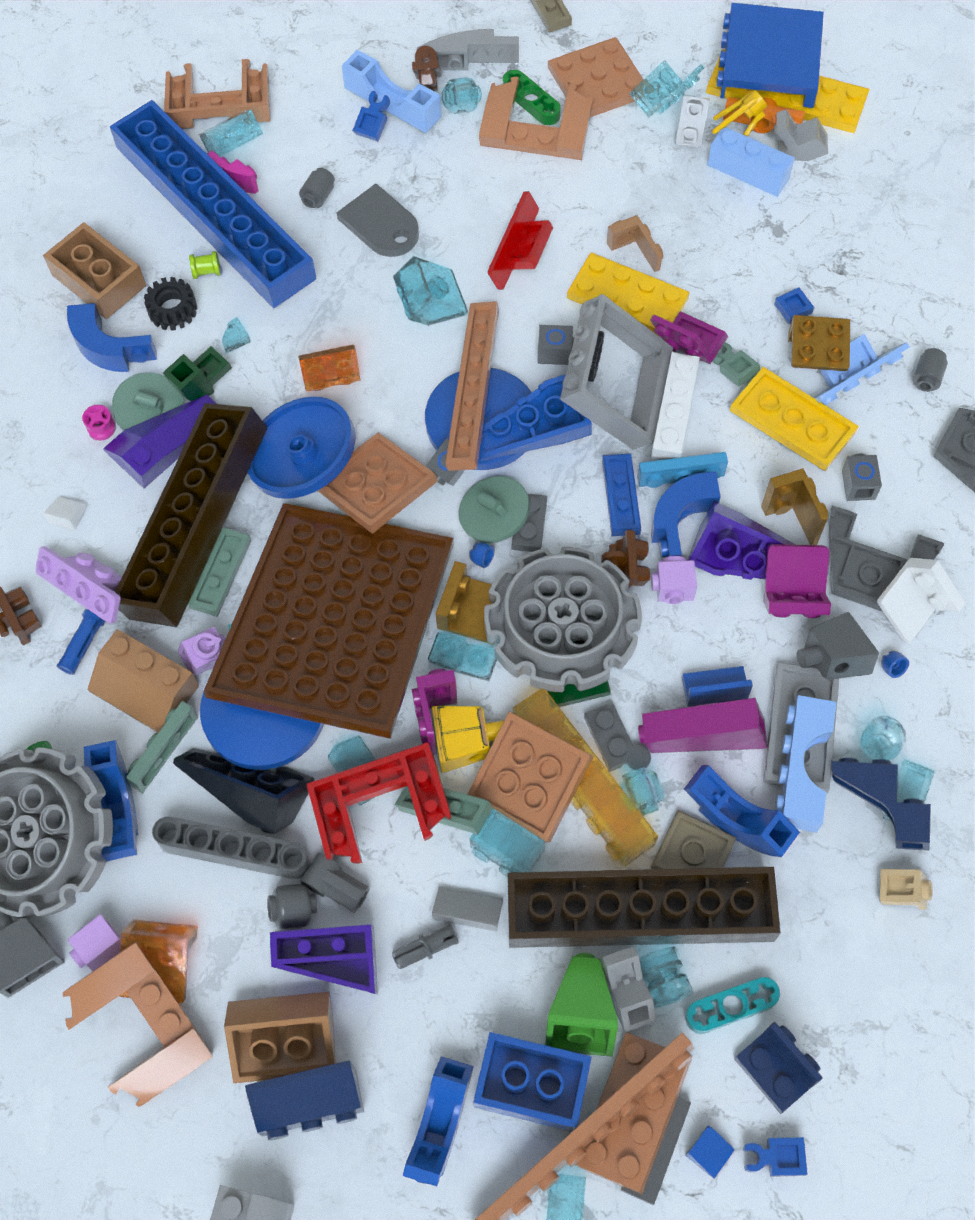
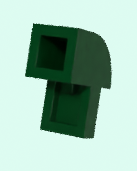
M210 346L194 362L183 354L163 374L169 383L187 400L193 401L204 395H212L215 392L212 386L232 367L221 354Z

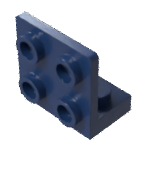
M773 1022L756 1040L739 1053L734 1060L776 1110L782 1114L803 1094L819 1083L823 1077L819 1073L821 1068L815 1059L808 1053L803 1055L794 1044L796 1039L790 1030L784 1025L779 1027L776 1022Z

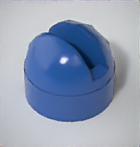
M479 542L473 545V549L469 552V557L474 564L487 568L494 557L495 549L487 543Z
M890 651L887 656L883 655L881 667L890 677L898 678L907 671L909 660L898 651Z

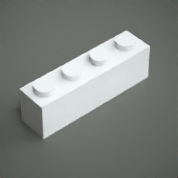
M674 352L671 354L651 461L681 458L700 357Z

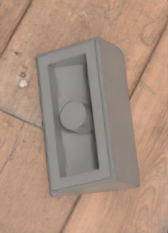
M439 886L433 906L432 919L497 932L503 898Z

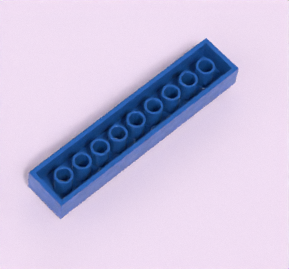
M150 100L109 126L116 148L273 309L316 280L313 259L153 100Z

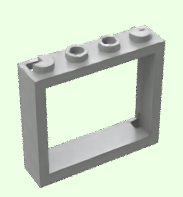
M601 294L589 301L587 300L580 308V317L574 333V342L568 358L569 363L563 380L560 400L632 450L654 443L673 347L605 295ZM600 325L644 357L631 420L586 389Z

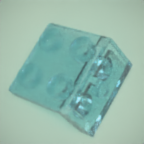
M664 60L629 94L648 117L652 116L655 112L661 115L672 104H675L683 97L687 89H690L700 80L698 74L704 69V66L700 64L681 80Z

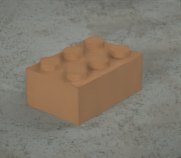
M85 222L43 255L51 275L86 304L95 303L99 314L106 320L146 287L140 266Z

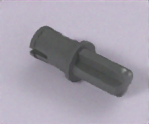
M448 924L446 927L429 935H419L418 940L394 950L392 957L398 969H403L426 957L430 960L433 958V954L454 944L456 945L459 941L457 936H454L455 931L452 925Z

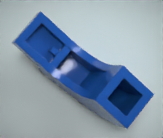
M95 303L67 306L68 326L82 355L94 365L109 371L129 372V362L143 363L157 360V350L151 335L112 337L102 332V319Z
M716 472L697 473L682 478L671 485L661 496L655 509L651 529V543L659 542L661 558L682 556L678 524L684 518L695 513L708 512L713 501L720 502L721 496Z
M116 740L83 747L84 766H88L99 778L106 791V795L101 800L102 808L110 809L112 812V843L110 846L102 848L101 855L106 862L137 855L136 836L139 834L131 785L126 779L128 773Z
M701 765L684 788L700 806L698 811L720 830L736 837V841L757 852L769 856L782 857L800 833L779 810L760 808L742 798L709 765Z
M440 1057L432 1077L422 1121L405 1163L404 1177L414 1179L419 1183L438 1186L454 1143L474 1066Z

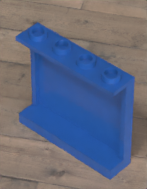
M732 2L730 13H725L723 29L727 30V32L722 34L721 48H725V51H721L719 67H722L723 71H718L716 87H721L720 98L724 99L726 87L804 95L803 107L813 108L819 84L824 12Z

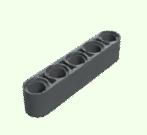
M174 817L160 818L152 828L154 840L164 852L290 879L302 878L311 864L305 848L301 844L292 841ZM177 830L172 840H163V836L167 831ZM198 837H208L205 845L194 847V842ZM232 842L239 843V847L234 853H224L228 844ZM261 849L271 850L269 857L266 859H255L257 852ZM291 856H302V861L299 865L295 867L287 866V861Z

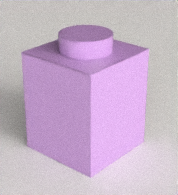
M101 914L68 939V942L74 948L69 952L71 957L80 968L86 965L92 971L127 947L111 924Z

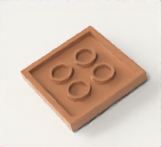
M617 37L548 60V69L565 97H567L569 84L575 85L577 87L576 92L585 98L593 97L590 117L649 97L650 88Z
M378 432L354 450L341 473L325 487L318 490V492L373 534L437 483V478L434 472Z
M508 712L467 795L488 800L493 807L491 810L493 813L542 841L550 843L594 756L517 714Z

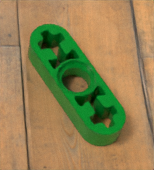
M509 70L503 75V84L511 82L510 78L519 77L515 102L541 124L554 125L560 120L561 107L559 102L523 72ZM533 94L536 95L538 98L536 100L530 101L527 100L525 96Z

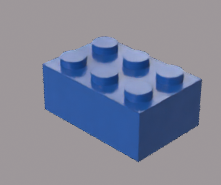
M489 1032L473 1101L474 1108L572 1132L578 1126L592 1057Z

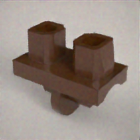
M421 46L415 53V62H412V70L421 85L432 91H438L437 77H442V72L436 51L430 46Z
M626 530L625 537L617 540L615 544H610L609 551L601 555V563L608 560L627 576L630 581L629 588L631 586H644L651 578L650 568L637 565V560H644L647 557L649 548L647 541L636 539L635 531Z
M0 587V607L3 611L0 613V636H8V628L11 627L14 635L18 636L22 645L31 642L28 635L42 627L33 609L18 616L16 611L30 604L22 587L6 593Z

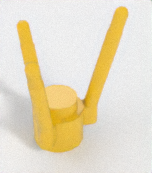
M755 90L749 95L746 94L739 101L713 117L716 121L739 108L715 127L712 133H718L744 113L748 119L754 116V119L743 133V135L748 137L757 123L765 116L763 110L767 107L766 102Z

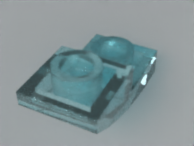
M437 632L428 656V661L433 664L490 681L497 662L494 648L469 644L464 637Z

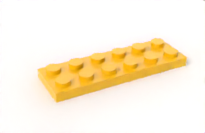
M720 56L706 90L707 94L718 97L721 94V87H716L718 71H723V68L719 67ZM819 75L818 92L813 108L803 107L804 95L755 91L762 98L768 97L773 99L779 107L805 111L803 120L809 121L818 118L824 126L855 134L870 89ZM726 87L724 98L741 99L754 90Z

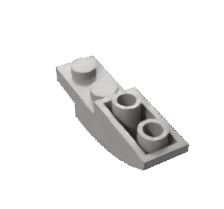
M478 29L453 33L421 45L430 46L436 51L441 70H468L469 63H519V36H494V29Z

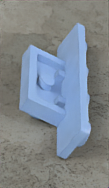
M865 334L850 341V367L848 371L820 370L829 388L813 398L818 403L821 402L824 405L838 398L836 395L838 391L843 389L844 392H847L860 384L859 378L865 375L867 379L882 371L880 365L885 362L890 365L903 358L901 352L910 348V346L906 342L877 357Z

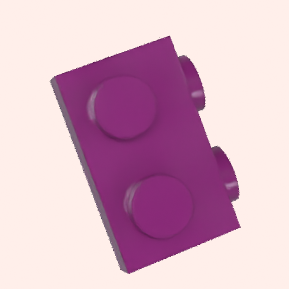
M681 311L673 323L654 314L650 319L655 327L654 332L673 347V352L680 350L686 355L700 357V360L707 364L712 363L728 338L725 331Z
M772 544L768 547L763 599L768 614L780 618L789 617L790 614H802L807 618H819L821 615H830L831 602L826 595L829 549L826 546Z
M435 669L430 671L428 675L416 677L417 688L411 689L422 744L428 742L433 754H436V746L429 709L433 706H446L457 703L456 680L453 670Z

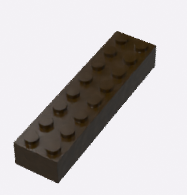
M204 403L115 590V593L120 596L118 610L129 620L178 627L268 428L252 407Z
M774 867L507 873L509 948L775 942L781 933Z

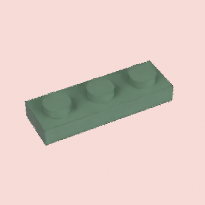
M222 527L189 600L188 606L190 609L218 617L251 543L250 535Z
M181 701L177 708H173L168 713L165 725L159 733L153 734L146 746L147 749L140 759L137 758L131 763L126 779L134 789L142 794L145 792L198 719L192 706Z
M406 786L395 805L399 811L417 816L408 786ZM444 788L452 818L448 820L444 817L439 823L478 835L493 809L490 802Z

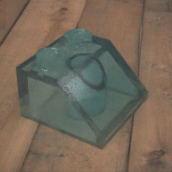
M413 256L393 276L397 293L405 309V314L413 322L429 326L465 316L468 313L452 269Z

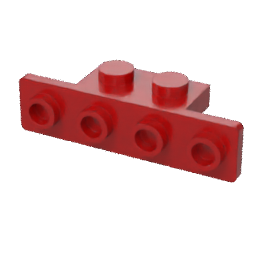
M529 191L523 192L487 271L498 290L505 288L512 270L536 269L553 230L549 220L534 221L539 207Z

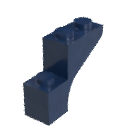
M840 758L839 761H831L832 777L836 784L880 809L889 817L895 830L896 849L930 850L931 804H924L923 800L914 798L905 799L904 802H897L898 764H891V761L885 759L872 760V763H861L855 758Z

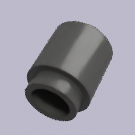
M317 168L311 172L299 191V196L305 206L309 208L322 207L334 188L335 178L330 171L324 168Z
M929 348L920 355L912 378L914 385L918 389L930 392L940 388L948 365L945 352L937 348Z

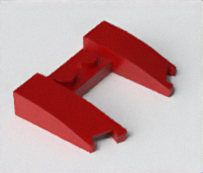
M428 742L306 784L327 860H332L334 855L351 857L350 861L352 863H363L349 806L408 786L425 841L434 835L430 830L444 817L448 820L452 818L435 757Z

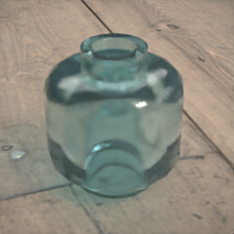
M469 77L451 79L442 89L443 105L454 114L474 111L482 97L480 87Z
M879 716L872 719L863 730L860 738L861 747L864 753L872 760H893L900 754L905 745L906 731L898 720L889 716Z
M642 767L622 775L623 781L619 783L618 787L628 811H640L641 816L659 810L657 803L663 801L665 793L655 771H647L646 767Z

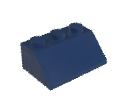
M350 1060L245 1085L257 1133L262 1137L267 1136L268 1140L285 1138L289 1136L288 1130L302 1127V1132L323 1128L322 1122L336 1119L337 1124L351 1122L357 1119L356 1114L364 1112L357 1071Z

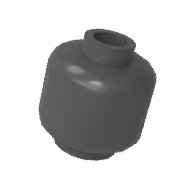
M304 884L276 887L273 894L267 897L269 921L275 922L279 929L308 925L311 920V914L317 913L315 894H309Z

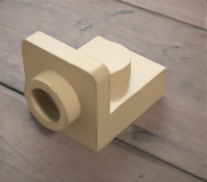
M881 869L880 902L883 905H916L920 910H927V900H932L933 888L931 880H928L921 869Z

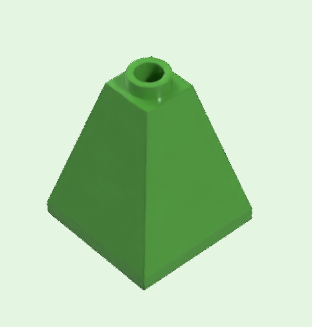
M579 953L576 956H572L548 1013L545 1045L578 1054L613 1057L618 1019L600 959L595 958L593 954Z

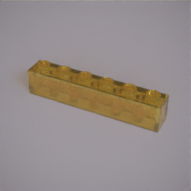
M541 688L513 707V713L594 756L570 803L576 810L581 808L588 817L586 819L588 827L596 836L600 834L607 843L605 848L614 861L620 860L626 867L656 845L658 839L656 832L545 689Z

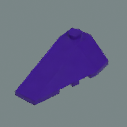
M204 395L125 429L107 444L103 450L145 489L179 458L204 403H217L208 395Z
M713 501L700 525L687 561L694 560L695 567L713 575H734L749 580L753 578L765 579L768 547L772 544H796L747 516Z

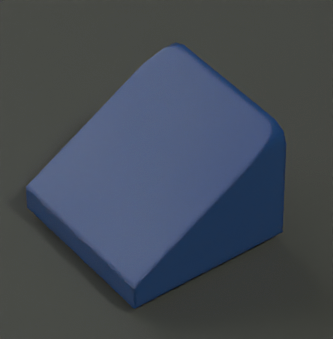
M708 1125L685 1156L715 1179L735 1149Z

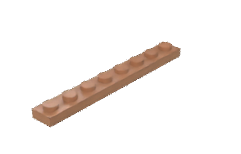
M497 301L470 303L445 462L448 471L475 470L478 466L499 313Z
M682 1032L475 1220H506L512 1213L515 1216L523 1213L532 1204L533 1201L530 1197L540 1188L544 1192L553 1186L560 1178L557 1173L565 1165L568 1164L572 1167L586 1155L587 1152L584 1150L586 1146L594 1139L599 1143L606 1138L613 1130L611 1124L622 1115L625 1119L640 1106V1103L637 1101L647 1091L650 1094L655 1093L666 1082L664 1076L672 1068L678 1071L692 1059L693 1056L690 1052L694 1047L691 1041Z

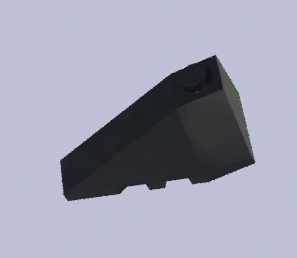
M195 748L175 757L173 760V764L245 822L260 828L265 833L276 834L294 822L309 794L306 784L313 782L315 779L309 775L282 766L276 768V771L269 769H246L228 762L218 753Z

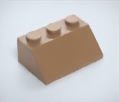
M116 629L98 653L87 690L159 733L165 725L168 713L173 708H177L181 701L187 703L199 685L192 672Z
M330 991L228 1002L224 1030L233 1084L269 1080L336 1064Z

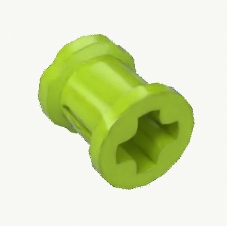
M212 251L211 254L195 257L194 254L189 255L193 279H198L200 275L214 273L216 276L221 275L217 251Z

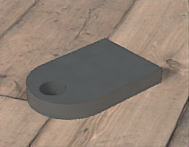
M374 184L336 212L337 219L379 255L387 257L401 256L411 251L418 242L419 228L416 218L378 184ZM397 237L407 238V240L402 243L394 241Z

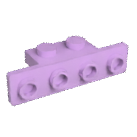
M46 546L39 548L36 574L107 623L116 622L120 596L113 591L116 590L122 578L120 575L115 573L111 567L97 561L91 554L78 553L76 556L63 558Z

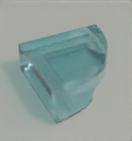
M238 317L227 324V329L222 337V344L226 354L251 342Z

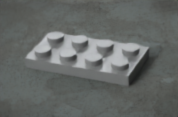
M784 663L777 664L764 783L783 786V784L778 783V775L781 764L786 765L787 754L782 753L784 735H789L790 724L785 723L788 705L793 706L797 696L801 695L836 702L834 729L829 740L826 743L817 744L809 748L804 753V767L808 777L817 787L828 793L830 790L839 678L825 679L816 668H803Z

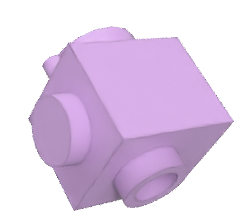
M670 556L658 562L656 573H651L652 591H657L658 602L679 604L683 601H694L697 590L694 560L687 561L682 556Z
M212 627L181 642L178 653L186 668L193 673L194 677L214 667L226 638L223 634H218L215 627Z

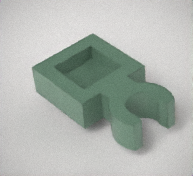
M726 342L722 346L723 353H717L712 361L714 364L720 365V372L738 387L756 376L760 371L759 363L742 350L734 354L731 345Z

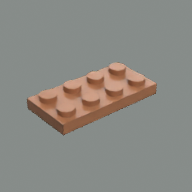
M626 1032L596 1110L665 1047ZM692 1059L678 1071L672 1068L664 1076L666 1079L664 1085L655 1093L650 1094L647 1091L637 1100L640 1106L625 1119L622 1115L611 1124L613 1130L606 1138L599 1143L594 1139L584 1148L587 1152L586 1155L575 1166L642 1195Z

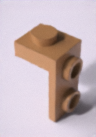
M638 215L623 221H616L608 226L607 245L611 251L636 242L653 271L657 272L660 270L663 259L662 248L658 243L655 244L648 226L641 222Z

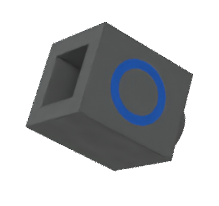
M539 325L538 364L568 365V358L574 342L573 326Z
M447 438L426 467L436 474L439 484L444 486L447 482L454 486L465 470H447L445 463L449 443Z
M859 453L847 456L842 469L846 500H876L882 487L877 455Z

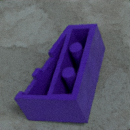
M373 925L270 932L271 967L378 995Z

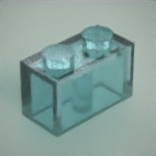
M249 109L201 132L199 136L207 152L213 151L220 157L262 135L263 132L252 110Z
M495 809L491 810L479 834L473 833L469 838L470 848L473 849L471 851L472 854L485 863H488L490 860L500 866L499 871L506 877L507 873L531 872L545 851L544 840Z

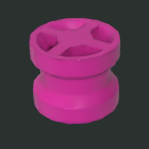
M92 405L84 411L82 421L91 438L102 441L114 434L116 424L107 407Z

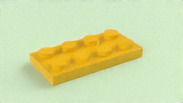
M591 252L568 289L567 299L583 304L587 300L589 301L603 294L655 333V327L650 321L653 314L673 323L688 301L690 292Z
M762 367L730 407L732 413L824 471L828 469L856 434L859 427L821 402L818 403L816 399L765 367Z

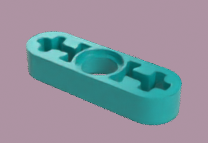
M761 977L693 1002L689 1006L685 1015L686 1024L693 1032L705 1034L768 1011L779 1001L780 989L774 980ZM759 986H762L764 990L770 989L772 994L769 996L768 1002L766 1003L763 998L753 1000L751 1005L754 1009L750 1010L747 996L755 995L759 991ZM747 990V996L742 991ZM734 996L740 1000L742 1010L739 1014L731 1015L725 1011L723 1001L726 997ZM712 1002H716L717 1012L723 1020L718 1021V1016L715 1014L706 1020L705 1026L700 1021L694 1022L693 1017L697 1013L696 1009L700 1008L702 1013L712 1011L714 1009Z

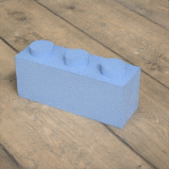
M725 127L720 130L711 143L708 166L778 197L790 179L795 157Z

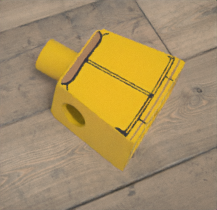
M433 706L432 713L441 773L485 760L490 750L489 742L495 740L504 720L485 723L484 711L480 706Z

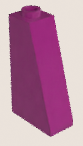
M756 698L643 713V725L638 726L641 744L645 743L650 753L765 749L768 746L765 719Z

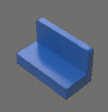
M744 666L684 673L682 675L687 707L748 699L753 687L752 680H746Z

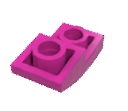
M213 151L207 153L246 193L255 194L258 192L257 175L252 167L249 165L245 166L238 159L230 164L225 157H219Z

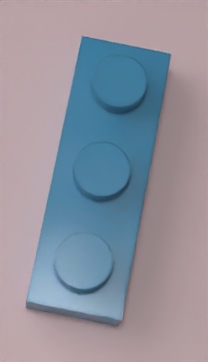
M726 452L642 462L639 463L638 484L639 487L648 486L656 488L663 484L675 483L687 476L704 472H716L718 479L725 476L728 459Z

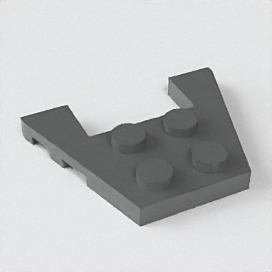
M959 408L933 457L973 492H975V410Z
M832 505L829 512L831 594L882 611L877 600L908 559L850 540L849 538L858 514ZM918 534L910 558L934 560L941 552L944 543Z

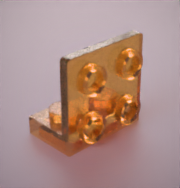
M353 344L298 356L306 392L312 390L320 391L327 387L349 385L353 382L361 381L356 349Z
M133 919L121 932L120 952L137 941L178 1003H183L186 999L188 951L197 939L198 926ZM127 991L120 995V997L131 998Z

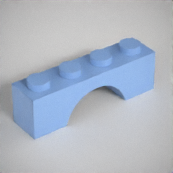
M356 50L342 65L345 89L369 101L370 93L375 91L378 95L376 103H380L384 95H387L390 99V105L385 111L424 133H427L441 118L440 94L421 84H418L413 90H406L397 86L385 75L379 62L365 53Z
M801 695L797 696L793 706L788 705L785 723L790 724L789 735H784L782 743V753L787 754L786 765L781 764L779 769L778 783L783 784L782 795H777L774 810H779L797 829L817 833L823 824L826 792L817 787L808 777L804 767V753L809 748L817 744L826 743L829 740L834 729L836 702Z

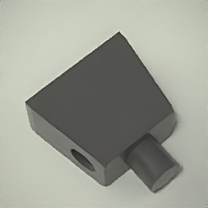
M846 612L812 627L809 630L805 647L799 649L796 656L801 667L815 665L823 678L830 680L872 674L879 652L852 615Z
M0 912V993L9 998L62 965L64 961L37 927L26 917H22L14 922L10 915Z

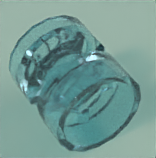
M676 947L663 948L639 958L643 980L649 983L647 988L653 998L654 1008L678 1002L694 993L687 974L680 972L683 963Z

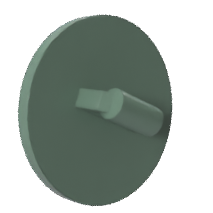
M149 372L139 373L127 378L118 386L113 396L112 410L117 424L124 431L183 405L184 399L183 395L169 383L165 376Z
M505 476L489 477L476 483L464 495L459 507V521L466 534L472 539L482 543L501 542L512 537L523 527L529 516L530 499L525 488L518 481Z

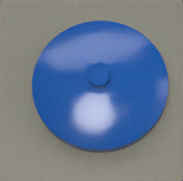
M491 368L483 425L499 413H504L514 406L516 401L523 396L526 397L531 394L530 389L516 376L500 369ZM459 372L448 376L438 384L427 401L425 409L426 432L436 451L446 438L449 439ZM525 452L481 461L479 456L478 466L475 470H491L506 466L516 461Z
M304 397L290 401L275 409L262 420L268 428L247 473L261 491L272 497L292 499L312 494L333 481L350 460L356 440L353 422L342 406L328 398Z
M204 692L201 698L200 720L209 743L225 760L246 769L267 770L295 761L311 748L324 724L205 698Z

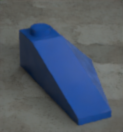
M566 374L546 380L538 386V389L526 397L523 396L516 401L514 406L504 413H499L483 425L479 452L481 461L565 444L592 434L591 420L560 400L563 380Z

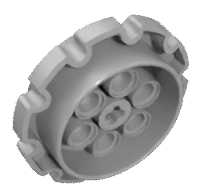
M562 547L560 553L551 554L547 548L539 549L518 558L516 570L505 568L493 582L489 590V601L493 604L486 605L484 610L486 638L489 643L498 644L495 646V658L503 668L516 678L523 674L529 675L531 686L546 691L563 692L567 684H574L579 691L586 690L609 680L610 668L622 669L632 657L638 641V636L633 632L640 630L642 622L638 595L627 592L630 581L616 565L608 560L603 563L595 562L593 552L573 547ZM542 593H551L553 595L547 597L543 596ZM574 593H580V594H582V595H584V596H582V597H576V596H573L572 594H574ZM533 615L538 618L535 620H529L526 617ZM595 616L599 618V620L592 621L589 620L588 617ZM550 639L553 643L544 644L541 640ZM578 639L584 641L585 643L579 645L573 643L572 641Z
M39 747L35 750V753L32 750L19 749L0 757V912L15 917H30L33 913L36 916H49L62 912L76 903V892H89L106 865V860L102 858L101 851L103 847L111 845L113 836L112 812L110 809L102 808L101 800L106 795V791L99 778L88 766L75 767V756L64 751ZM63 815V822H62V824H61L60 819H61V816Z

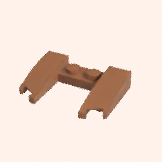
M242 59V90L197 94L193 92V69L191 63L183 65L186 74L173 78L171 73L166 71L164 112L181 129L194 128V119L234 117L237 115H243L245 123L269 122L270 95L267 64L264 63L262 65L261 71L249 69L251 65L250 60Z
M519 77L510 78L511 82L498 86L495 83L491 84L479 132L480 146L582 160L593 97L585 98L576 92L577 87L575 85L569 84L560 128L511 121Z
M136 941L62 993L63 997L70 996L72 1017L65 1019L66 1026L70 1030L127 991L163 1047L110 1084L108 1089L114 1094H117L119 1089H122L139 1098L136 1105L140 1107L212 1058L213 1054Z

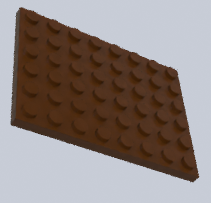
M283 503L204 688L205 698L391 739L450 558L454 538L384 524L372 534L350 516Z

